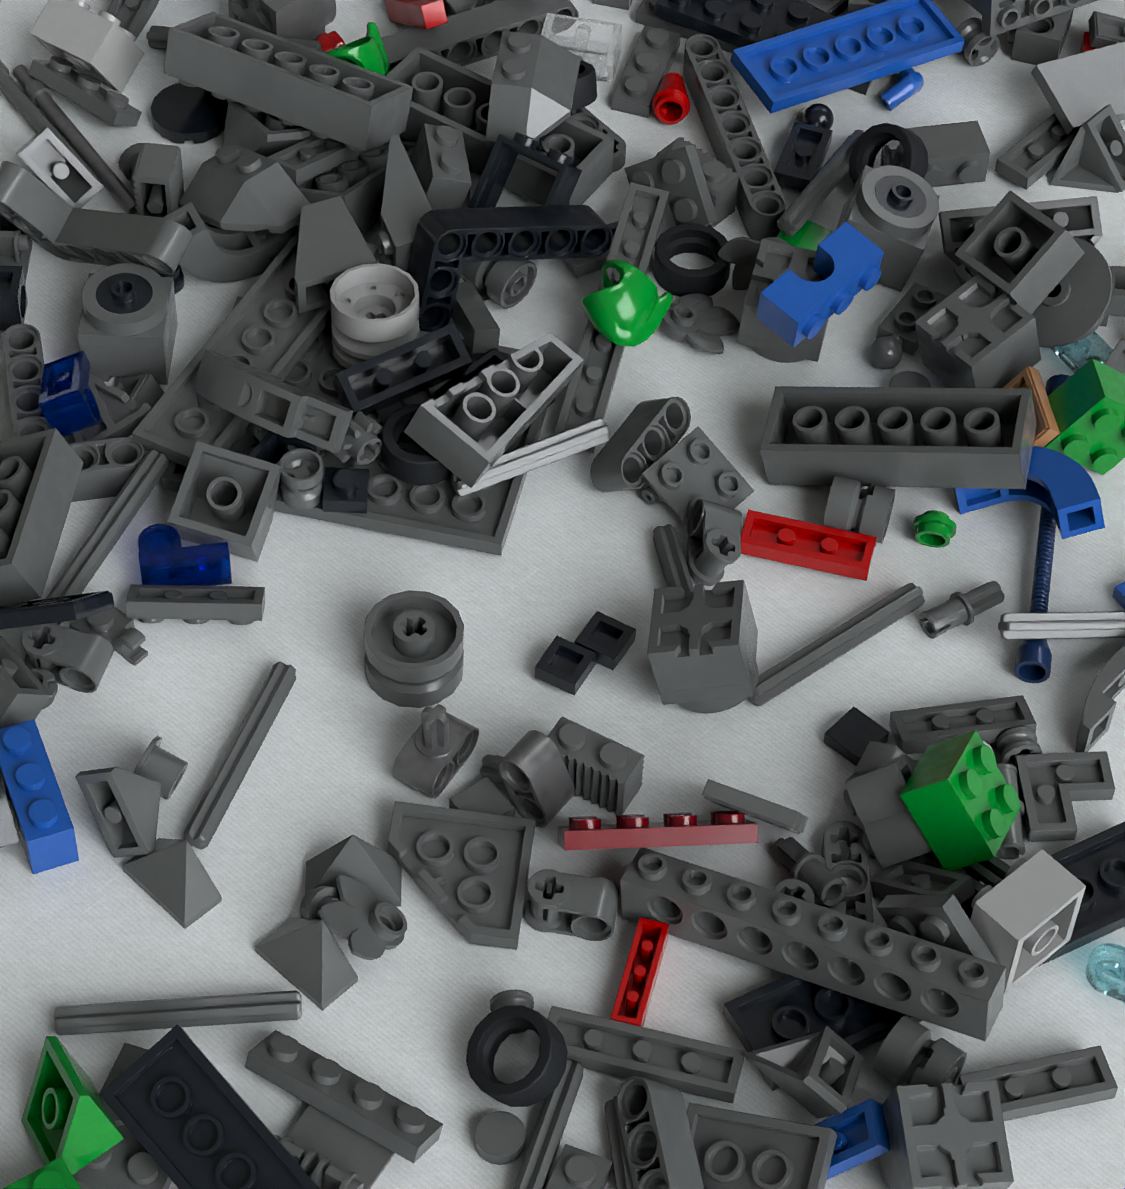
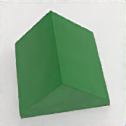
M46 1036L21 1121L44 1165L61 1157L73 1175L120 1142L124 1137L90 1077L56 1036Z

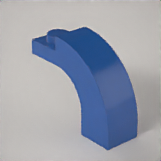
M1033 446L1026 489L953 488L960 515L1003 502L1028 501L1044 507L1052 514L1062 539L1105 528L1101 499L1090 475L1076 461L1051 449Z

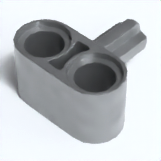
M437 704L434 708L427 706L423 709L421 713L422 723L398 754L392 772L394 778L433 798L438 797L464 765L473 752L479 737V729L447 713L446 708L440 704Z
M528 731L504 757L487 754L482 758L483 766L479 770L483 778L487 776L491 781L505 784L518 813L522 818L536 820V827L543 828L547 826L575 794L574 784L558 748L549 737L539 731Z

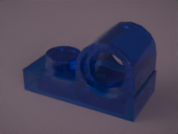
M84 350L44 364L39 406L51 429L56 428L63 437L101 423L97 401L88 385L91 364Z
M167 524L150 525L140 533L138 538V556L142 585L216 586L232 584L228 542L204 543L196 546L182 547L178 531L173 526Z

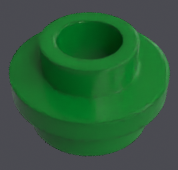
M929 510L914 518L912 528L916 532L915 539L917 542L928 547L941 548L949 545L950 539L956 534L957 526L954 521L949 519L946 513Z

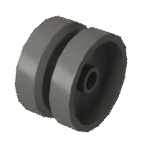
M412 590L391 594L374 605L365 619L363 633L365 675L370 688L383 700L399 707L422 708L438 704L452 695L462 681L464 667V623L459 611L443 597L426 591Z

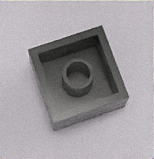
M1009 191L956 251L955 255L973 276L979 274L995 286L996 293L999 295L1004 293L1009 297L1012 305L1018 304L1032 314L1084 255V251L1065 228L1012 191Z

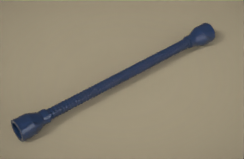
M1059 374L1050 377L1046 381L1045 386L1047 396L1071 376ZM1042 506L1030 612L1048 611L1057 524L1052 514ZM1047 639L1023 640L1018 647L1014 673L1020 680L1027 683H1041L1050 677L1052 653Z

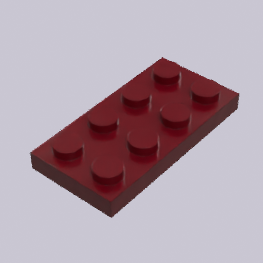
M739 811L710 812L711 820L697 821V815H692V813L688 812L664 813L663 822L649 823V817H644V814L616 815V824H601V819L597 818V816L569 817V826H558L559 846L565 851L758 843V824L745 819V813H739Z

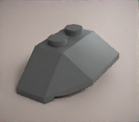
M503 31L491 84L485 147H494L499 134L513 138L515 133L519 132L536 140L548 134L571 116L580 67V57L543 35Z
M237 144L221 147L216 151L215 156L203 162L178 203L181 208L192 202L203 221L222 230L253 232L269 229L270 233L281 234L300 223L301 207L310 204L277 161Z
M1097 196L1029 203L1065 228L1072 237L1082 239L1094 246L1103 236ZM996 206L940 211L938 213L944 254L957 266H960L962 262L956 257V251Z

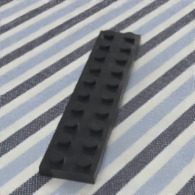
M1125 822L1050 855L1086 885L1071 939L1039 966L1125 926ZM971 898L960 904L969 919H971L973 911L971 908L973 899ZM791 975L781 977L724 1003L722 1013L747 1052L820 1032L826 1025L856 1051H859L885 1039L894 1025L906 1015ZM909 1016L910 1018H912L913 1020L917 1021L918 1023L921 1022V1021H923V1020H920V1019H917V1018H914V1017ZM760 1071L772 1091L780 1088Z

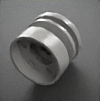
M381 263L362 264L347 269L335 278L330 288L333 355L341 366L348 369L419 338L418 284L409 273L396 266Z

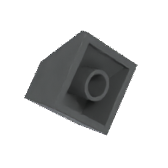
M197 441L167 520L174 536L258 562L273 519L281 466Z

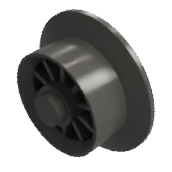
M1072 237L1084 251V255L1031 314L1036 320L1039 347L1054 348L1079 342L1098 328L1106 314L1113 288L1111 270L1099 250L1082 239Z

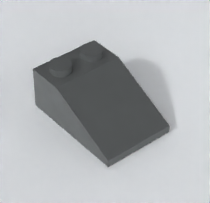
M398 134L390 136L381 208L382 231L377 232L378 243L382 251L379 254V263L396 266L407 272L417 224L420 218L432 210L400 137Z

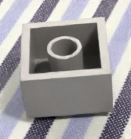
M48 0L29 33L53 56L71 62L73 69L93 76L100 80L101 83L122 93L145 54L134 43L136 37L131 32L120 27L121 22L116 17L103 10H100L97 15L89 11L90 6L82 0Z
M1043 849L1039 850L1028 860L1024 858L1017 860L1009 868L1000 883L995 887L991 885L985 886L971 902L973 911L970 921L997 963L1006 967L1004 994L1071 939L1086 885Z

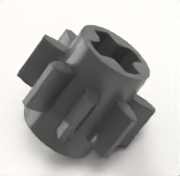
M358 411L355 416L352 414L341 451L331 453L342 463L347 462L351 467H354L357 463L360 465L369 464L381 452L383 444L377 435L382 431L383 427L370 415L366 417L361 411Z

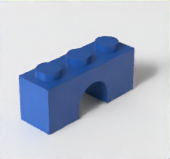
M846 221L818 244L813 270L824 280L819 282L807 281L788 269L760 293L756 318L793 348L804 338L812 339L819 333L830 316L834 313L837 315L843 313L857 293L862 289L868 291L877 283L882 274L880 265L884 251Z
M35 719L1 728L0 778L7 800H11L20 839L32 873L37 874L79 861L74 827Z

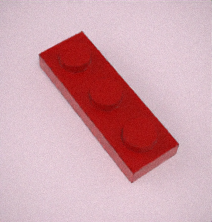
M748 509L741 533V554L867 581L877 537Z

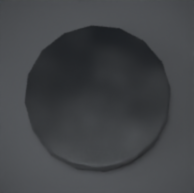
M180 83L173 84L164 88L153 99L151 105L153 127L163 138L174 143L184 144V140L193 139L194 144L204 143L219 136L225 130L228 101L215 98L211 95L210 91L200 87H188Z

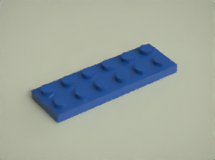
M890 0L734 49L730 62L771 114L961 52L965 40L932 0Z

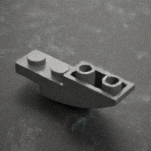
M205 349L193 391L215 405L286 438L296 437L333 453L341 451L353 410L283 383L284 379L210 349Z

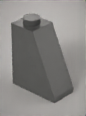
M341 196L301 207L294 278L296 309L298 313L331 305L330 288L335 278L347 269L362 264H377L374 255Z

